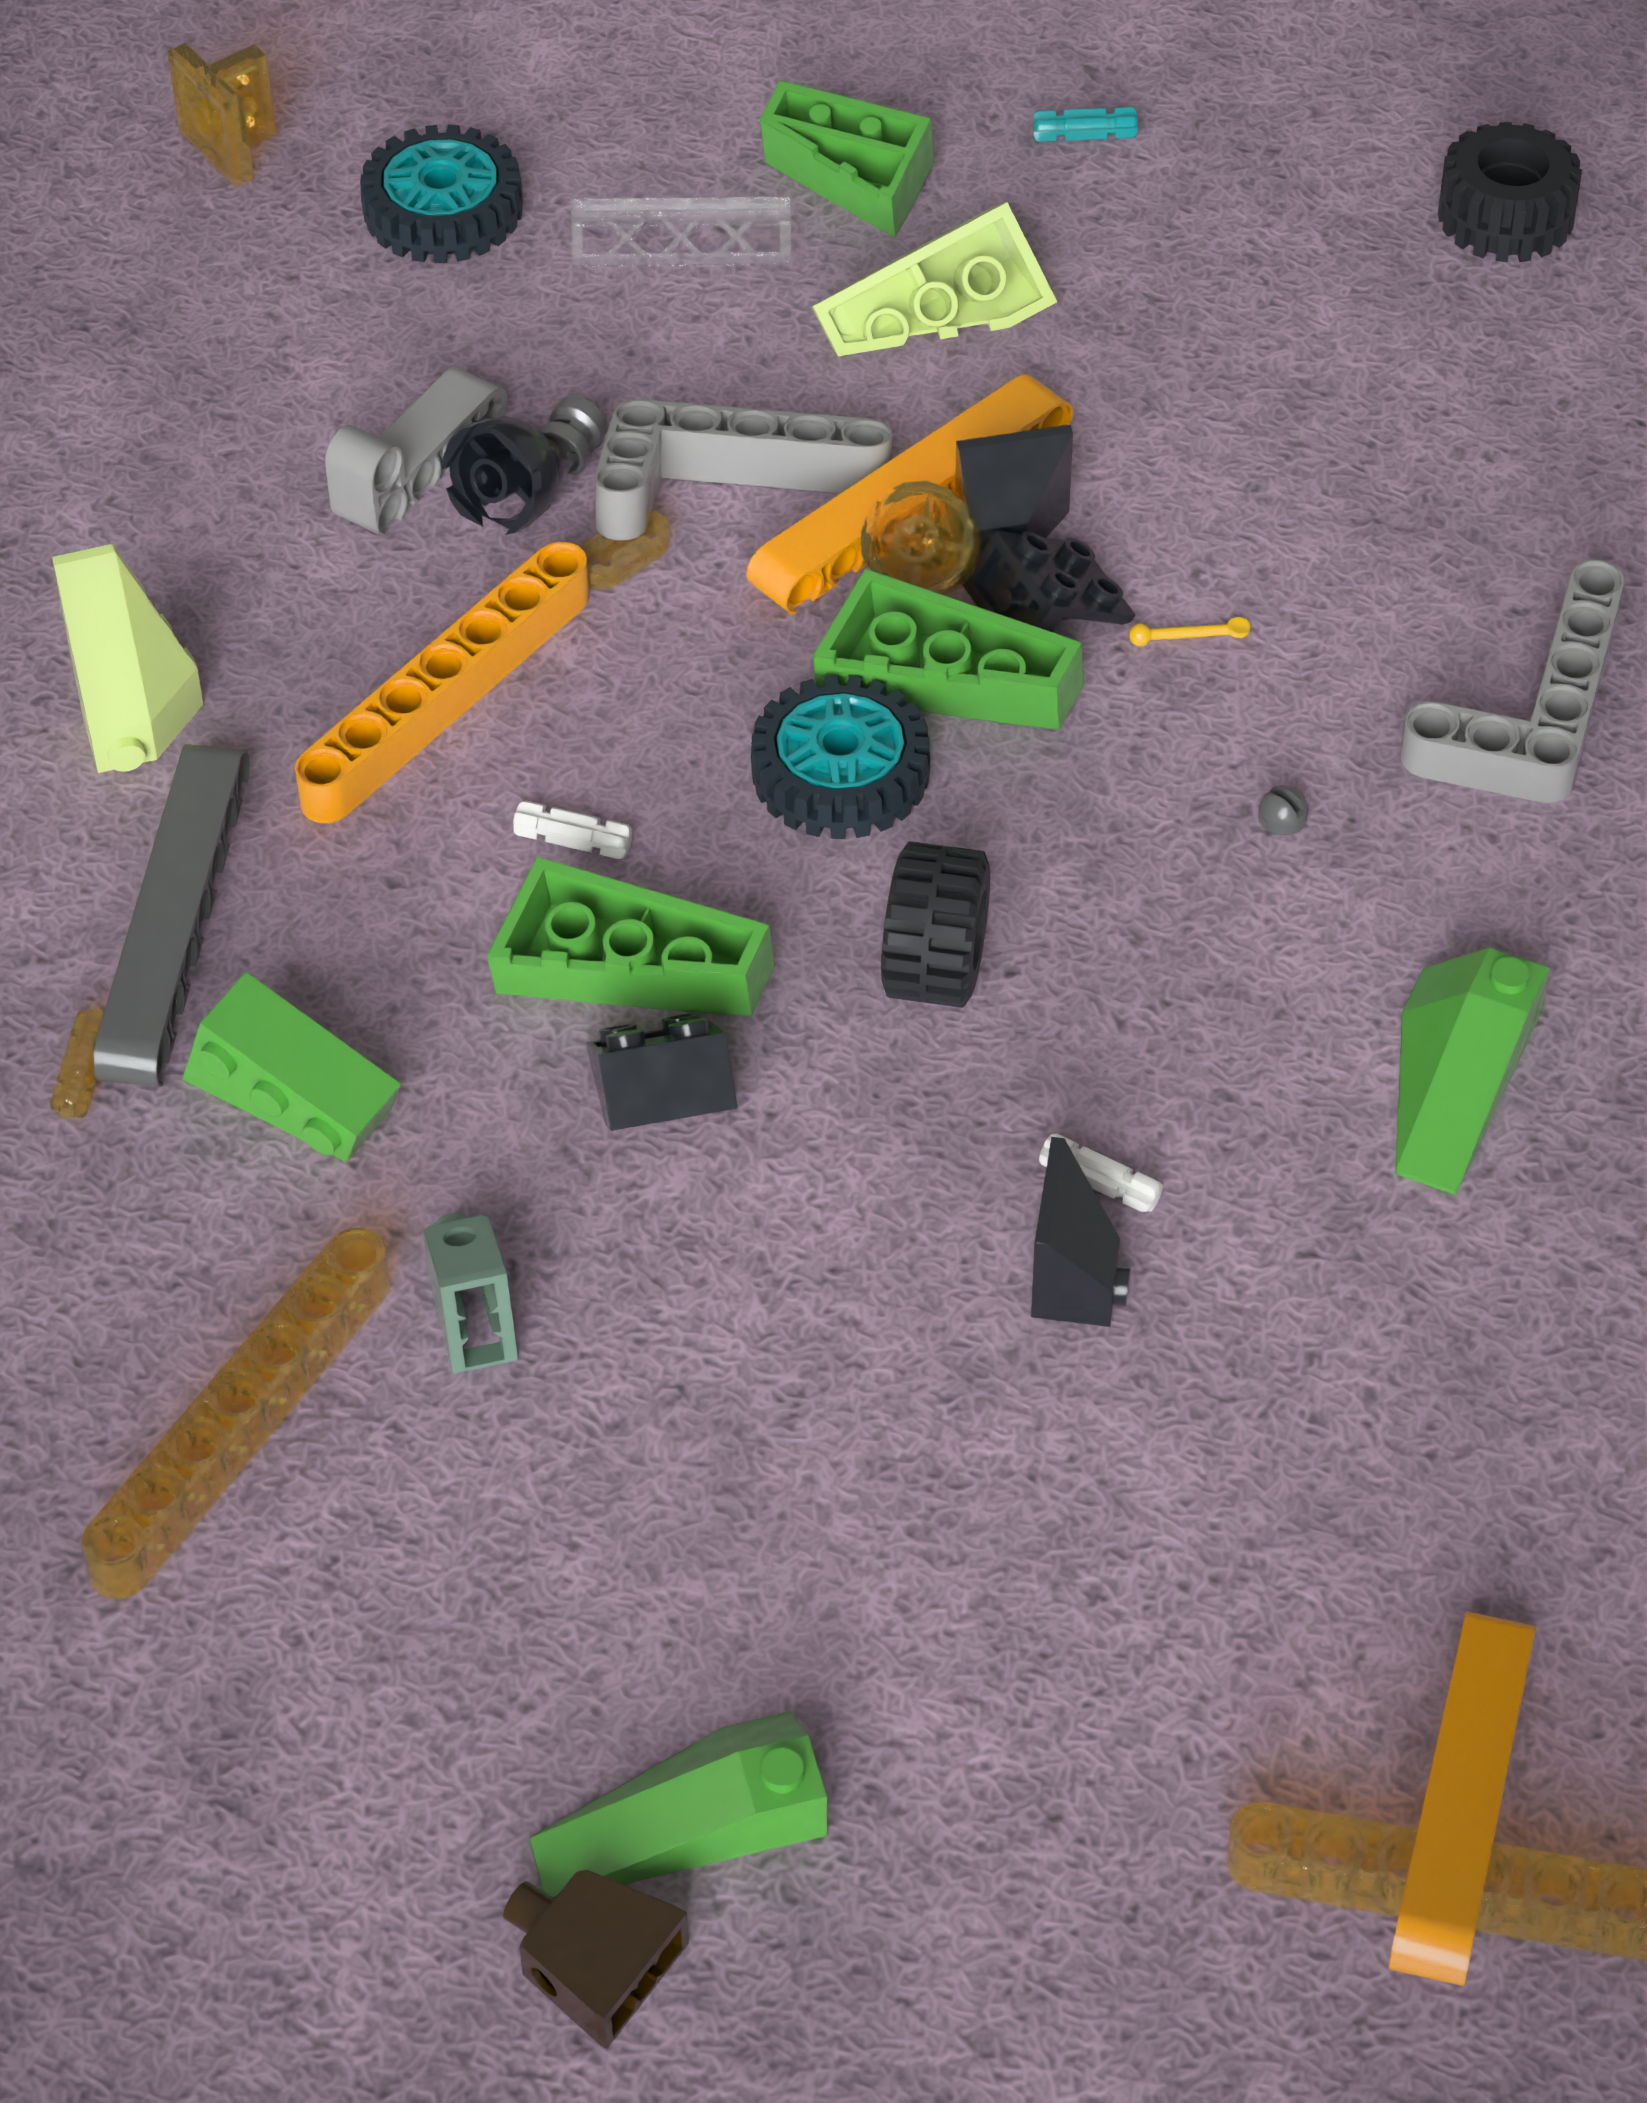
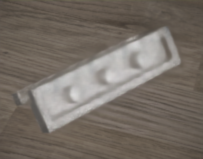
M791 198L571 199L572 266L791 264ZM679 226H687L682 232H680L676 228ZM698 226H720L731 237L716 253H701L687 239ZM730 226H741V227H740L737 231H735V230H734L733 228H731ZM752 226H780V252H756L742 236ZM583 227H611L621 237L606 254H584ZM621 227L632 228L626 233ZM643 227H666L676 237L662 253H646L632 239ZM682 243L691 253L672 252ZM737 243L747 253L727 252ZM628 244L637 254L617 253Z

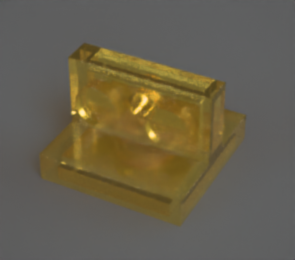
M187 43L168 50L179 131L235 187L254 179L250 147L276 135L266 54L253 44L208 65Z

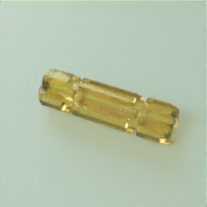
M93 1007L91 1011L81 1010L75 1016L71 1037L68 1040L58 1073V1083L54 1087L50 1100L51 1110L59 1113L62 1119H82L88 1112L92 1092L97 1081L94 1074V1050L103 1017V1010Z

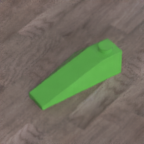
M1489 947L1423 968L1401 1015L1395 1174L1457 1195L1542 1013L1550 967Z
M790 1711L720 1728L530 1837V1842L542 1889L547 1894L556 1898L573 1875L580 1870H589L625 1885L827 1836V1795L809 1736Z

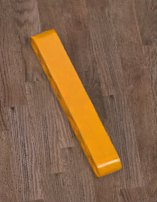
M1030 374L1017 376L766 542L752 556L747 566L746 577L748 582L788 613L794 615L797 613L794 608L809 598L815 601L840 584L836 581L851 570L858 572L882 555L879 553L880 550L892 542L901 543L922 529L924 526L921 523L935 513L941 516L955 506L956 441L1070 425L1073 417V406Z
M554 542L539 549L304 751L296 760L294 768L302 813L309 820L317 823H332L349 815L583 610L589 600L588 568L585 552L578 545L570 542Z
M1466 1611L1398 1916L1389 1970L1460 1986L1465 1985L1536 1625Z

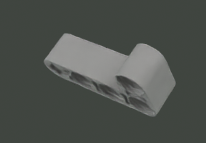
M451 367L379 438L352 425H345L340 428L333 436L325 456L332 512L384 537L387 533L383 531L395 518L401 520L421 500L417 496L429 484L435 486L450 471V467L443 470V456L449 440L462 428L475 422L504 416L508 399L506 390L458 367Z

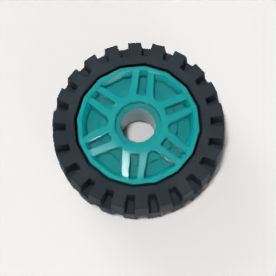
M448 124L446 132L439 133L437 125L425 126L426 134L419 135L415 128L404 131V141L393 136L386 140V149L378 146L371 153L372 160H366L363 166V174H361L360 178L364 221L371 236H376L377 243L385 249L392 246L393 254L404 257L411 250L412 260L425 262L428 254H433L435 263H447V254H455L457 262L468 260L469 250L471 249L480 256L490 251V242L496 246L501 245L506 241V233L512 234L517 228V220H521L523 193L519 164L516 157H512L510 148L506 144L499 146L498 138L491 134L482 139L481 131L469 127L465 134H461L460 125Z
M837 675L824 676V687L820 688L817 687L813 679L800 682V694L796 693L791 687L780 692L779 703L771 699L764 707V715H758L754 724L751 742V770L756 794L761 803L766 802L767 811L775 818L781 815L784 816V825L797 830L804 822L807 835L820 837L823 828L826 827L830 828L831 839H845V828H853L856 838L870 836L871 824H875L880 832L893 827V816L901 821L911 814L912 805H919L924 796V788L927 789L930 774V737L928 736L925 719H920V710L913 702L906 705L904 694L894 689L886 696V685L876 680L872 681L868 689L863 688L862 677L850 675L847 685H839Z

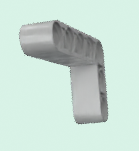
M645 399L623 402L613 412L595 473L596 530L600 535L613 540H630L642 535L648 527L661 478L842 493L892 460V429L886 423L869 418Z
M1594 559L1583 561L1573 569L1531 721L1441 702L1426 701L1418 703L1411 707L1405 716L1400 758L1404 768L1410 773L1423 778L1537 802L1554 803L1568 797L1574 787L1618 620L1624 587V575L1621 570L1610 562Z

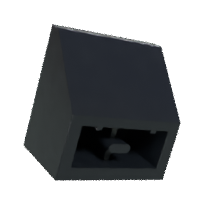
M687 1013L661 1019L663 1029L644 1032L641 1029L638 1030L637 1024H624L600 1029V1040L586 1042V1048L604 1122L609 1130L614 1131L737 1109L738 1105L726 1032L711 1021H707L706 1018L700 1019L699 1013Z

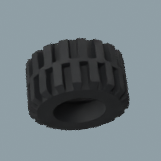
M1499 122L1498 126L1485 124L1477 126V132L1466 131L1461 134L1459 142H1452L1449 146L1447 156L1444 159L1438 219L1439 222H1443L1442 230L1447 237L1455 235L1454 244L1462 250L1469 245L1474 246L1473 255L1484 259L1487 252L1496 254V261L1508 262V255H1517L1519 262L1531 261L1532 252L1534 251L1542 258L1551 254L1552 245L1560 248L1566 242L1567 234L1571 235L1574 227L1582 175L1580 159L1576 153H1571L1572 146L1565 140H1556L1555 133L1546 129L1542 131L1534 129L1535 125L1523 123L1522 126L1512 125L1511 122Z
M908 841L899 854L888 896L881 954V980L888 998L963 1008L971 998L976 986L982 958L989 907L990 865L985 851Z

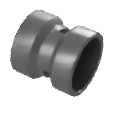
M567 396L558 402L550 415V422L543 425L539 431L544 434L553 447L556 458L570 459L574 462L567 473L576 475L581 472L591 456L590 450L596 448L605 436L608 426L603 412L595 404L578 396Z

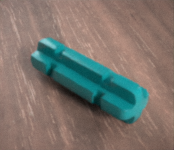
M1114 107V113H1107L1106 108L1063 109V115H1056V110H1038L1034 112L1033 136L1035 141L1038 142L1057 141V137L1063 136L1065 141L1108 139L1107 135L1115 134V139L1134 138L1138 131L1137 112L1133 107Z

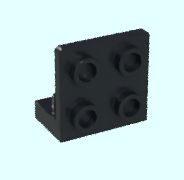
M996 530L962 583V586L978 607L1050 632H1054L1063 617L1124 625L1130 623L1136 616L1122 597V589L1106 576L1094 560L1095 554L1092 549L1074 538L1060 540L1041 537L1032 532L1019 534Z

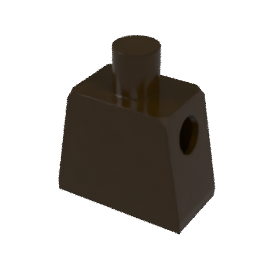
M589 1870L576 1872L556 1898L530 1882L525 1881L512 1893L503 1912V1918L527 1933L519 1946L523 1976L592 2039L608 2049L689 1944L687 1912L675 1905Z

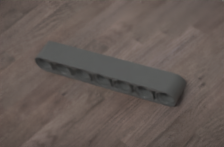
M185 744L182 748L97 1034L94 1050V1074L98 1081L155 1087L163 1086V1082L158 1080L162 1063H169L177 1036V1033L172 1031L176 1014L183 1015L191 984H186L187 974L190 966L196 967L204 940V937H200V928L203 919H210L217 890H213L212 887L216 872L223 873L230 844H226L229 827H235L243 802V799H239L238 796L241 784L249 780V755L245 749Z

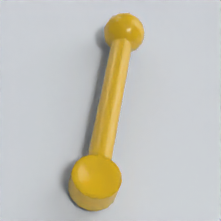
M1233 617L1228 621V624L1149 628L1145 624L1138 623L1131 627L1129 639L1136 646H1144L1150 640L1228 634L1236 638H1242L1249 634L1251 624L1243 617Z

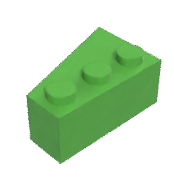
M783 80L779 81L760 118L765 163L891 236H897L934 164L931 118Z
M245 972L200 1022L182 1080L307 1142L315 1151L323 1155H333L345 1162L353 1156L391 1111L401 1087L400 1082L248 972Z

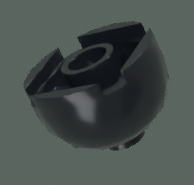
M501 416L478 421L462 428L449 440L443 456V470L450 467V478L453 484L446 488L450 501L459 514L482 527V516L508 528L509 530L505 535L516 533L528 527L551 506L559 485V464L554 449L544 434L530 423L510 417ZM514 494H517L526 504L521 513L510 519L491 518L482 506L500 502Z

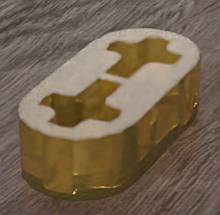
M650 511L648 527L642 536L636 539L613 540L597 533L584 541L579 547L585 552L587 557L589 588L603 590L615 587L661 558L671 545L670 525L666 517L656 511ZM655 533L654 538L650 539L647 537V535ZM596 560L598 564L591 567L590 562ZM611 560L610 566L606 567L603 565V563Z

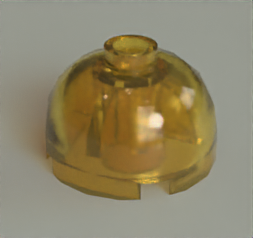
M929 481L904 482L894 487L895 491L888 494L881 502L877 500L869 509L861 530V555L866 566L871 571L944 596L960 589L974 573L981 554L980 528L970 507L950 489Z

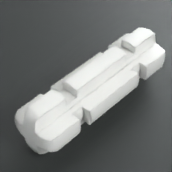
M527 800L520 802L513 820L514 833L518 836L537 840L539 835L546 836L545 842L590 853L593 848L600 849L599 855L615 859H623L631 847L632 828L625 823L607 820L606 825L600 824L601 818L556 807H552L551 812L545 811L546 805Z
M1055 1133L1047 1138L1039 1156L1041 1165L1047 1167L1051 1137H1065ZM1065 1138L1092 1189L1113 1199L1121 1197L1123 1198V1204L1140 1212H1151L1155 1208L1163 1190V1186L1159 1181L1138 1171L1133 1175V1169L1085 1146L1079 1149L1078 1143Z

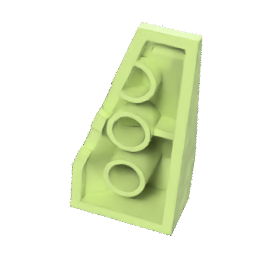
M1006 202L993 206L813 305L812 309L833 350L838 356L903 346L908 336L938 332L940 339L958 337L957 328L988 323L990 331L1010 328L1057 303V300L1014 214Z
M113 544L53 556L52 561L83 720L98 773L113 769L123 772L131 771L138 768L144 762L157 760L203 706L198 668L194 657L186 647H182L173 634L167 619L155 609L146 596L144 587Z

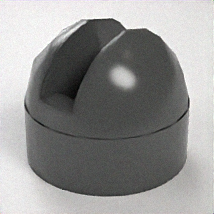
M1285 785L1276 786L1264 795L1259 805L1258 818L1260 824L1267 831L1276 835H1291L1299 832L1306 825L1308 816L1305 796L1296 788Z

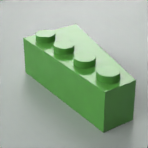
M864 569L813 655L815 679L818 688L824 687V676L837 675L839 685H847L849 675L862 677L863 688L868 689L873 680L884 683L886 685V696L896 689L905 695L906 705L913 702L921 712L1053 730L1061 728L1084 686L1082 642L868 569Z
M541 857L536 858L487 955L495 993L741 1016H752L775 967L770 926L768 924Z

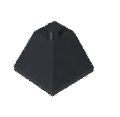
M1071 425L956 441L954 521L969 569H972L996 530L1019 534L1032 532L1047 538L1069 513L1073 445Z
M1051 1137L1034 1243L1031 1317L1110 1327L1113 1305L1126 1306L1131 1267L1118 1265L1120 1237L1065 1138Z

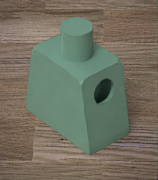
M449 1213L440 1217L434 1225L428 1226L423 1231L431 1289L452 1373L455 1374L518 1360L507 1273L489 1217L483 1215L468 1217L462 1213ZM480 1287L492 1333L498 1335L500 1342L463 1349L462 1345L470 1337L465 1322L467 1317L459 1291Z

